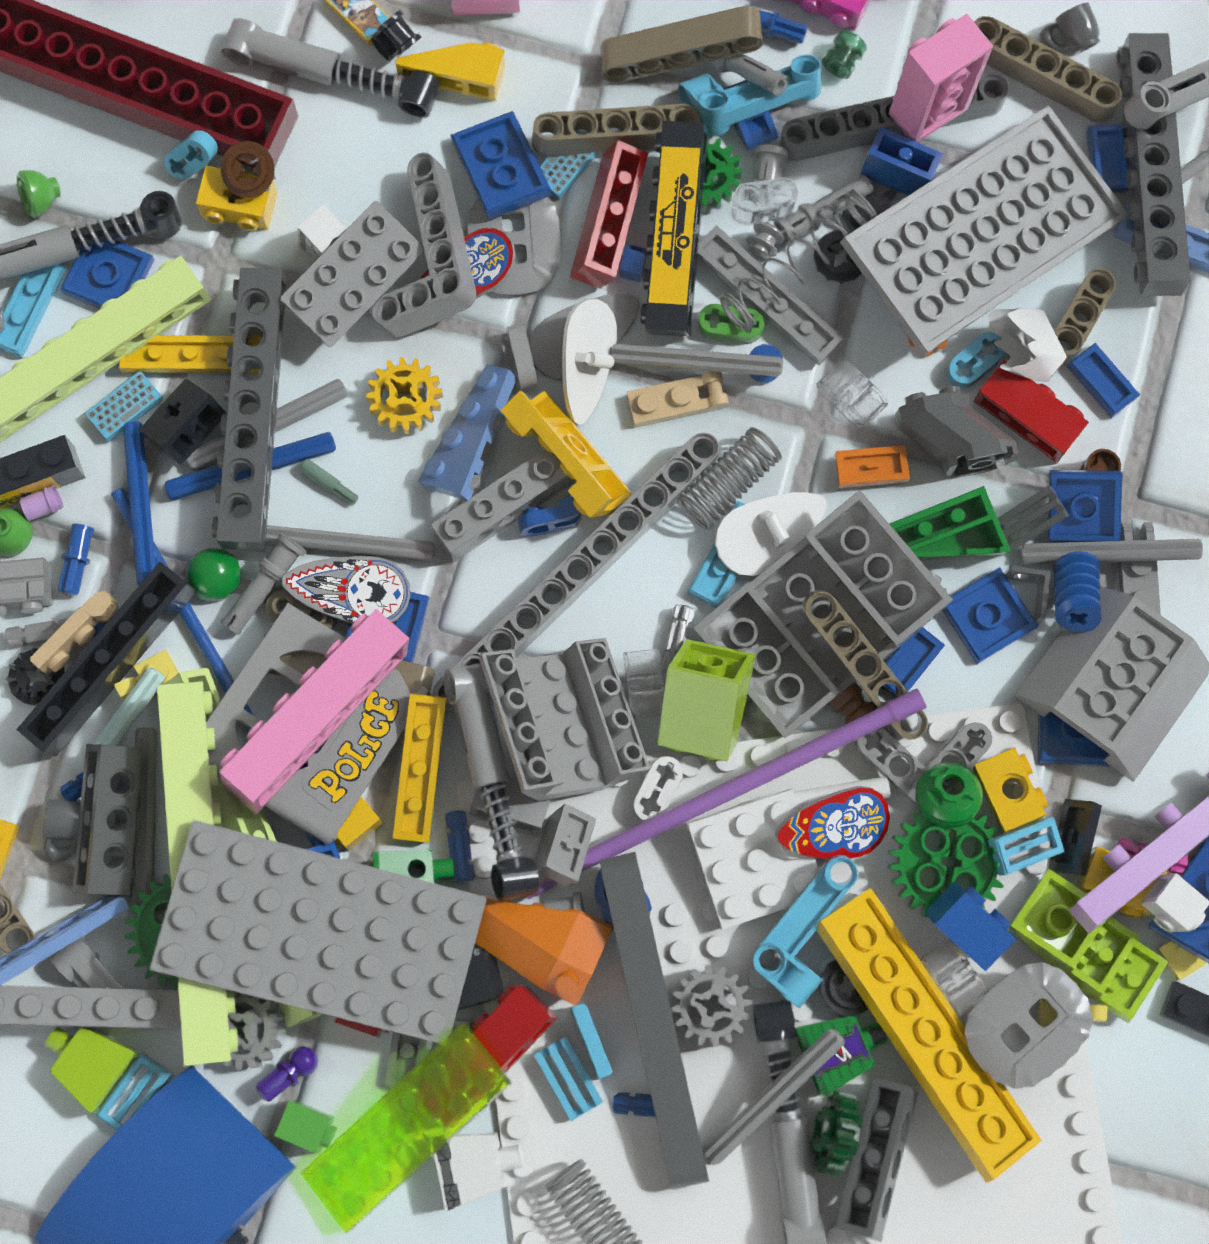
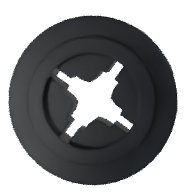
M836 230L825 234L817 243L820 250L830 260V265L823 261L816 250H814L813 259L817 272L824 275L827 281L833 280L842 285L851 280L856 281L862 272L848 253L846 260L849 263L843 261L840 265L834 267L836 257L832 254L839 255L841 251H844V247L840 242L845 237L842 231Z
M37 648L19 653L14 662L9 664V673L6 678L11 693L18 700L28 705H37L65 673L64 667L57 672L52 671L49 675L40 670L44 678L49 680L48 683L35 681L33 685H29L31 679L27 677L24 671L37 670V667L30 661V657L38 650Z
M836 959L828 963L820 976L824 980L820 983L819 991L826 1002V1007L841 1016H857L866 1012L869 1008L856 989L851 990V997H848L845 991L835 990V987H839V984L844 983V976L847 975Z

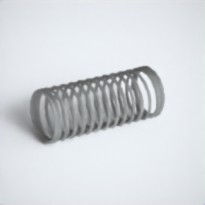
M750 427L749 430H746L745 436L740 437V441H735L734 446L729 447V452H724L723 457L718 458V463H713L712 468H707V473H702L701 479H696L695 484L690 485V490H685L684 494H680V497H678L680 507L699 527L704 530H710L714 526L713 519L720 520L719 514L725 515V509H731L730 503L736 504V498L742 499L741 492L747 493V487L753 488L752 482L758 483V477H764L763 471L769 472V466L775 467V463H779L782 459L780 450L764 432L756 427ZM754 435L763 440L772 450L775 456L768 452L758 442ZM743 438L747 440L748 444L743 442ZM737 444H741L743 450L738 448ZM746 448L751 450L763 462L766 468L760 465ZM732 449H735L738 456L732 453ZM741 453L745 455L758 468L760 473H758L754 468H752L749 465V463L744 459ZM727 454L730 455L732 461L726 458ZM736 459H737L738 461H740V462L752 473V475L755 477V479L752 478V477L739 465V463L736 461ZM721 460H724V462L726 463L727 467H726L725 465L721 464ZM715 465L719 466L722 473L715 469ZM731 465L734 466V467L747 479V481L749 482V484L746 483V482L734 471V469L731 467ZM710 471L714 472L716 478L710 475ZM726 471L729 472V473L741 484V486L744 488V490H743L742 488H740V487L729 477V475L726 473ZM704 476L708 477L711 484L704 480ZM721 477L724 478V479L735 489V491L738 493V495H737L736 493H734V492L724 483V481L721 479ZM699 481L703 483L706 490L699 486ZM716 483L719 484L729 494L732 500L720 490ZM693 487H696V488H697V490L699 491L700 495H699L698 493H696L695 491H693ZM711 489L714 490L724 500V502L727 505L720 501L716 497V495L711 491ZM687 492L691 493L695 500L689 497ZM705 494L709 496L718 505L721 511L711 503V501L705 496ZM700 500L704 502L712 510L715 516L709 510H707V508L700 502Z
M583 1159L577 1160L545 1185L544 1189L552 1197L567 1185L583 1176L555 1200L557 1204L572 1192L588 1183L561 1206L560 1211H563L570 1204L593 1190L578 1205L566 1213L565 1218H568L585 1204L598 1197L588 1208L570 1221V1225H573L593 1209L605 1203L591 1217L579 1225L575 1232L580 1231L591 1221L610 1210L594 1226L583 1233L580 1239H584L596 1228L615 1217L603 1230L585 1244H592L600 1236L617 1225L619 1227L599 1244H606L624 1231L626 1232L613 1244H621L629 1238L631 1239L626 1244H642V1240H635L637 1233H630L632 1226H625L627 1219L622 1218L618 1220L622 1212L617 1211L613 1213L617 1205H609L612 1198H604L606 1190L597 1192L601 1188V1183L592 1185L596 1180V1176L587 1178L591 1173V1169L582 1171L586 1166V1162H583Z

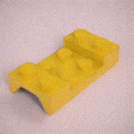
M519 391L500 410L507 418L505 421L506 425L514 434L522 437L539 436L537 439L540 445L546 451L554 453L562 462L560 464L562 471L569 478L577 480L568 492L574 498L573 504L575 508L584 516L592 518L611 515L633 494L547 391H543L532 400H529L523 391Z

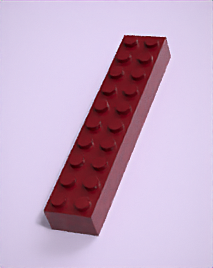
M0 0V72L181 141L194 131H204L215 140L218 147L216 154L222 157L236 143L243 141L256 142L269 150L277 164L298 119L293 98L35 0ZM241 159L239 160L243 165L249 166L251 168H255L257 163L254 162L252 164H249L242 161Z

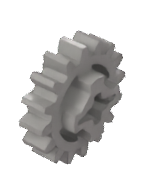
M710 965L705 966L704 975H700L696 969L691 970L693 980L689 982L681 978L679 983L684 988L683 992L674 991L672 994L674 998L680 1000L679 1005L671 1007V1012L680 1013L681 1018L675 1022L676 1027L686 1025L688 1029L684 1037L688 1039L693 1034L698 1035L697 1045L699 1046L703 1045L706 1038L711 1040L713 1047H718L719 1037H723L728 1044L733 1042L730 1032L734 1030L742 1034L744 1029L739 1024L740 1021H749L751 1019V1016L744 1012V1007L752 1005V1000L743 999L742 994L749 989L748 986L737 987L735 983L739 975L736 973L730 978L725 977L726 967L723 966L718 970L717 974H713ZM712 981L708 991L702 994L691 992L699 983ZM725 986L733 993L736 1006L729 1004L723 994ZM711 996H715L717 998L716 1004L721 1006L722 1009L728 1010V1012L716 1011L712 1016L706 1015L707 1008L701 1006L702 1004L695 1002V1000L700 1002L702 1000L708 1001ZM687 1006L695 1008L700 1018L698 1027L689 1018ZM722 1017L732 1020L726 1028L711 1032L715 1021Z
M234 991L235 1013L228 1014L229 1029H237L238 1047L242 1046L244 1050L249 1049L250 1053L231 1052V1061H224L223 1065L230 1066L235 1064L236 1070L248 1069V1066L250 1069L262 1066V1061H271L274 1058L270 1049H280L282 1047V1044L276 1038L277 1035L286 1033V1029L278 1027V1021L282 1020L285 1016L281 1013L275 1014L274 1009L277 1007L278 1002L266 1001L263 998ZM247 1003L254 1006V1008L248 1010L247 1007H241L240 1004Z

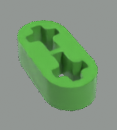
M709 304L700 312L698 327L705 337L750 344L756 342L761 337L764 329V319L758 311L747 308L757 324L752 325L755 328H752L751 333H746L729 319L721 304ZM729 306L739 320L745 323L739 311L734 306ZM711 315H718V321L724 323H718L717 328H711L710 322L707 320H710Z

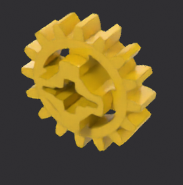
M400 357L399 365L394 366L388 360L386 361L388 370L384 372L377 368L375 373L378 380L368 381L369 388L374 391L366 394L367 401L374 403L369 407L372 416L379 414L377 420L380 426L390 422V430L395 433L399 426H402L405 434H409L410 426L413 425L419 431H422L423 420H427L430 423L435 421L431 411H441V403L437 399L443 398L442 389L436 388L440 384L439 377H430L432 370L429 365L420 369L419 359L415 358L411 365H407L405 358ZM425 386L428 390V397L426 403L423 402L422 398L420 397V394L424 391L423 388ZM384 388L387 390V393L389 394V397L385 400V405H383L382 403V393ZM398 392L403 393L404 395L410 393L412 399H408L405 396L399 399Z

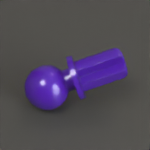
M306 1046L294 1049L288 1058V1064L279 1061L276 1064L277 1068L257 1083L256 1090L260 1097L270 1102L289 1086H297L298 1079L296 1076H308L317 1068V1054L313 1049Z

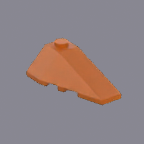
M476 894L487 897L475 943L541 989L577 1006L595 970L613 926L577 909L567 908L566 911L545 908V904L533 903L531 906L512 903L510 900L499 901L494 896Z

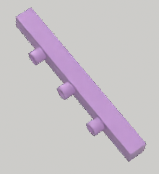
M1209 796L1185 816L1182 815L1172 802L1162 809L1155 818L1166 831L1133 858L1130 857L1120 844L1102 858L1114 873L1069 910L1088 934L1209 837Z

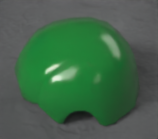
M208 548L196 553L188 562L185 580L197 590L194 596L202 602L223 601L237 590L242 574L239 562L233 554L220 548Z

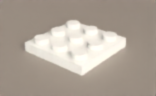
M792 789L686 823L722 930L790 907L819 872L815 857L804 856L790 851L775 839L777 827L788 816L799 809Z

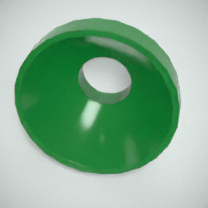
M945 762L931 766L919 778L915 788V801L921 814L930 822L941 827L955 828L968 824L976 817L982 804L983 791L979 780L969 769L956 763ZM948 778L956 779L961 783L963 791L957 795H950L942 788V781Z

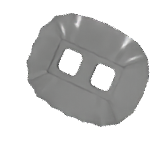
M477 197L474 205L469 210L468 234L481 228H495L504 232L514 246H524L527 251V261L514 264L507 280L492 292L508 295L536 292L551 283L559 270L561 257V232L555 204L546 197L488 220ZM509 214H522L524 216L525 228L522 231L505 232L502 229V217Z
M1044 962L1027 964L994 985L969 1014L965 1036L969 1052L976 1059L980 1067L996 1082L1014 1089L1033 1087L1041 1080L1050 1077L1057 1069L1064 1066L1069 1058L1077 1053L1080 1046L1089 1037L1093 1016L1088 998L1062 969ZM1041 998L1046 999L1057 1012V1017L1046 1027H1040L1029 1014L1030 1007ZM1013 1023L1018 1024L1029 1037V1042L1018 1052H1012L1001 1039V1033Z

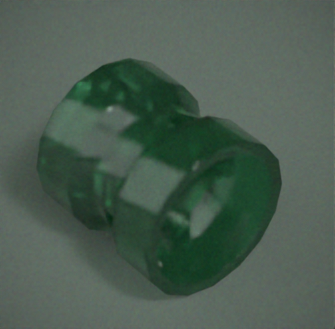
M841 30L833 41L834 47L826 51L821 62L825 69L834 76L847 79L850 78L855 70V62L862 59L867 51V45L857 34L848 30Z

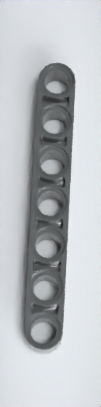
M998 73L982 75L968 110L942 127L997 114L1001 110L1009 92L1007 79ZM985 91L994 92L997 98L988 97ZM893 96L789 120L782 128L779 147L789 151L788 160L799 161L872 144L880 126L902 136L905 135L897 124L886 116L889 114L893 103ZM854 122H864L868 127L858 128L854 125ZM830 129L836 135L826 136L821 130ZM796 136L799 137L803 142L800 144L791 143L788 140V138Z

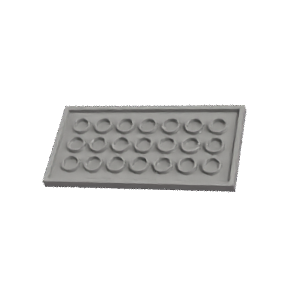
M1048 105L848 234L840 243L920 354L924 356L1119 224L1129 214Z
M193 820L150 970L448 1045L487 897Z

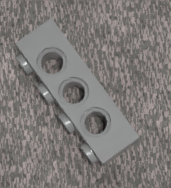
M545 449L471 497L470 501L463 502L431 524L434 536L453 563L516 522L523 515L524 510L540 506L570 486L569 477L562 471L560 467L561 462L554 453H550Z

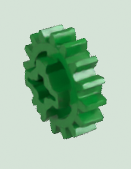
M717 138L714 144H710L709 140L707 144L706 172L708 176L707 182H704L702 211H706L710 203L716 209H720L721 199L728 203L731 202L732 192H738L740 182L737 181L742 177V169L737 168L740 158L739 156L730 157L733 147L730 145L722 149L720 147L721 139Z

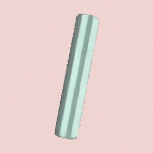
M152 667L144 672L93 744L113 746L119 744L156 693L157 685H161L164 682L165 677L161 672Z

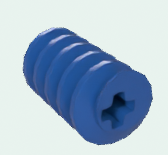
M1070 552L1061 556L1053 568L1055 620L1068 631H1092L1099 626L1102 620L1100 613L1099 560L1095 555L1088 552Z

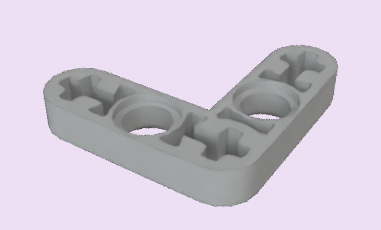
M969 723L956 733L926 767L884 728L868 734L872 736L877 733L881 737L878 740V744L884 750H887L890 745L895 749V751L889 753L884 758L882 764L877 760V757L883 754L876 748L867 750L864 746L867 743L864 736L855 740L858 752L883 776H886L888 781L906 798L917 806L915 788L919 778L928 768L941 763V760L946 755H952L958 759L960 765L970 770L990 748L992 734L988 727L982 723ZM969 731L973 734L979 731L982 734L979 740L983 745L981 747L975 745L965 753L971 756L968 762L965 755L953 748V746L957 743L959 748L964 747L970 739L967 732ZM896 756L905 758L909 764V771L903 777H896L890 771V761ZM953 778L945 779L944 782L947 785L945 788L942 785V788L946 793H949L959 781Z

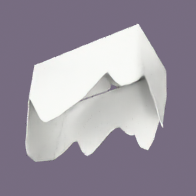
M1027 308L992 310L988 315L990 328L1001 337V340L995 341L994 344L1011 356L1006 364H1001L1000 368L1029 379L1048 382L1067 356L1044 311Z

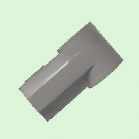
M84 937L59 950L50 958L55 968L71 983L75 982L79 988H125L99 959L101 957L100 954L93 952L87 946Z

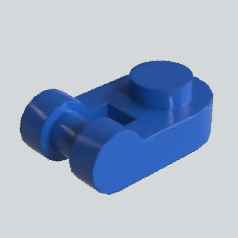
M565 497L555 507L544 509L541 506H535L524 510L523 515L518 518L520 534L526 537L538 536L577 526L581 521V513L573 504L574 498Z

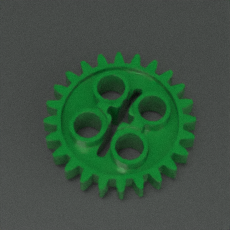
M912 812L910 814L914 823L912 826L907 823L899 824L905 834L904 836H892V839L899 844V848L888 850V854L897 857V862L888 865L887 869L898 871L899 875L891 880V884H902L904 886L898 893V897L905 898L911 896L912 898L908 904L910 909H915L921 904V916L927 917L924 912L941 895L940 888L943 885L945 876V886L947 889L956 881L959 874L962 873L969 877L970 885L983 898L990 901L996 900L990 890L992 887L1003 888L1004 885L996 879L999 862L994 861L992 854L996 852L994 847L989 846L988 840L992 839L991 836L998 828L996 826L983 827L987 820L986 815H980L961 827L948 828L936 825L925 817L922 818L918 813ZM953 829L955 836L950 846L949 831ZM931 830L937 832L940 837V844L933 851L929 850L925 845V836ZM969 836L974 840L976 849L971 856L966 857L961 851V843L964 838ZM949 855L950 859H954V866L946 868L945 865L941 864V858L948 857ZM925 867H930L935 877L933 883L928 887H924L919 881L920 871Z
M164 874L163 886L159 887L155 882H149L153 891L150 896L143 892L138 893L144 902L142 906L130 905L129 908L137 913L136 919L125 920L126 924L134 927V932L124 935V939L135 940L136 945L131 947L127 953L140 954L141 957L134 966L138 968L146 964L149 967L145 974L146 979L157 973L160 975L158 986L161 987L167 979H171L173 990H177L179 987L177 976L150 970L162 925L155 920V910L161 904H169L172 894L171 879L167 874Z

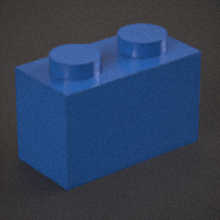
M880 126L859 175L864 174L868 179L909 196L932 181L943 153Z
M954 881L924 913L937 928L986 972L1015 942L1016 938L1007 930L1011 923L996 909L989 913L982 906L986 900L971 885L964 890Z

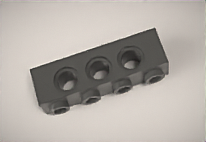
M86 744L73 891L104 895H129L130 886H132L135 878V871L132 866L133 850L138 843V832L135 829L136 815L141 807L139 781L145 767L142 748ZM116 774L119 783L116 790L112 791L110 781L113 775ZM113 811L115 814V822L113 826L109 828L107 825V817L109 813ZM110 848L112 858L106 865L103 857L105 851Z
M873 1077L862 1119L863 1125L860 1129L859 1148L852 1159L835 1228L875 1241H882L918 1092L912 1087Z

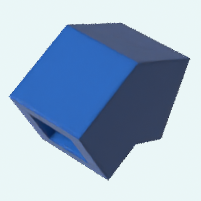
M627 244L620 266L619 277L640 283L646 265V248Z

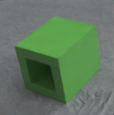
M289 1100L274 1136L313 1153H320L322 1147L329 1148L335 1136L337 1127L332 1125L335 1116L299 1101Z

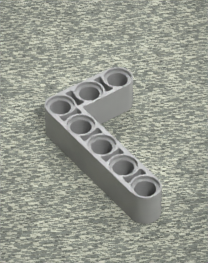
M425 152L418 153L412 157L407 166V174L430 275L380 297L372 308L373 319L394 337L407 336L465 311L472 306L476 299L475 283L450 175L432 155Z

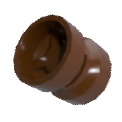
M1098 449L1088 456L1079 470L1121 471L1122 464L1115 452L1109 449Z
M857 682L848 686L829 703L835 713H841L842 716H846L845 724L878 709L872 701L863 700L865 698L863 696V689Z

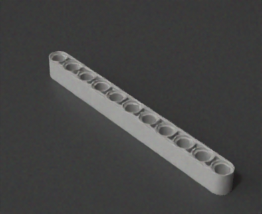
M705 432L697 433L691 437L452 668L475 663L481 664L479 655L484 652H493L491 649L492 645L498 639L508 640L511 643L510 649H514L517 658L678 502L680 494H684L685 490H690V485L695 484L696 479H701L702 473H707V468H712V464L717 462L720 448L717 439L710 433ZM701 446L706 447L711 451L712 455L702 459L694 454V449ZM680 470L686 474L687 479L680 483L674 482L670 479L669 474L672 471ZM649 494H656L661 497L663 502L659 506L652 507L644 502V498ZM624 518H632L637 522L638 526L632 531H625L618 523ZM599 542H607L612 546L613 550L608 555H599L594 551L593 547ZM574 566H582L587 570L588 574L583 579L575 580L569 576L568 571ZM556 590L563 597L560 602L552 605L543 600V595L547 591ZM529 614L536 618L537 623L531 629H522L517 624L518 619L523 615ZM444 676L433 687L432 694L434 696H441V693L445 690ZM446 704L445 714H455L454 706Z

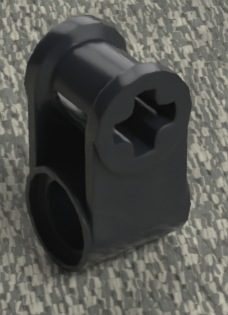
M401 10L382 23L371 36L374 47L388 62L396 56L399 57L422 38L419 33L415 34L404 21Z

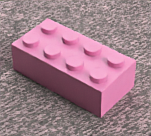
M965 14L956 21L954 18L947 20L938 28L935 35L929 39L925 37L920 38L908 49V56L902 67L901 78L897 82L898 87L892 98L893 103L889 115L904 135L913 141L920 142L968 110L993 45L968 14Z

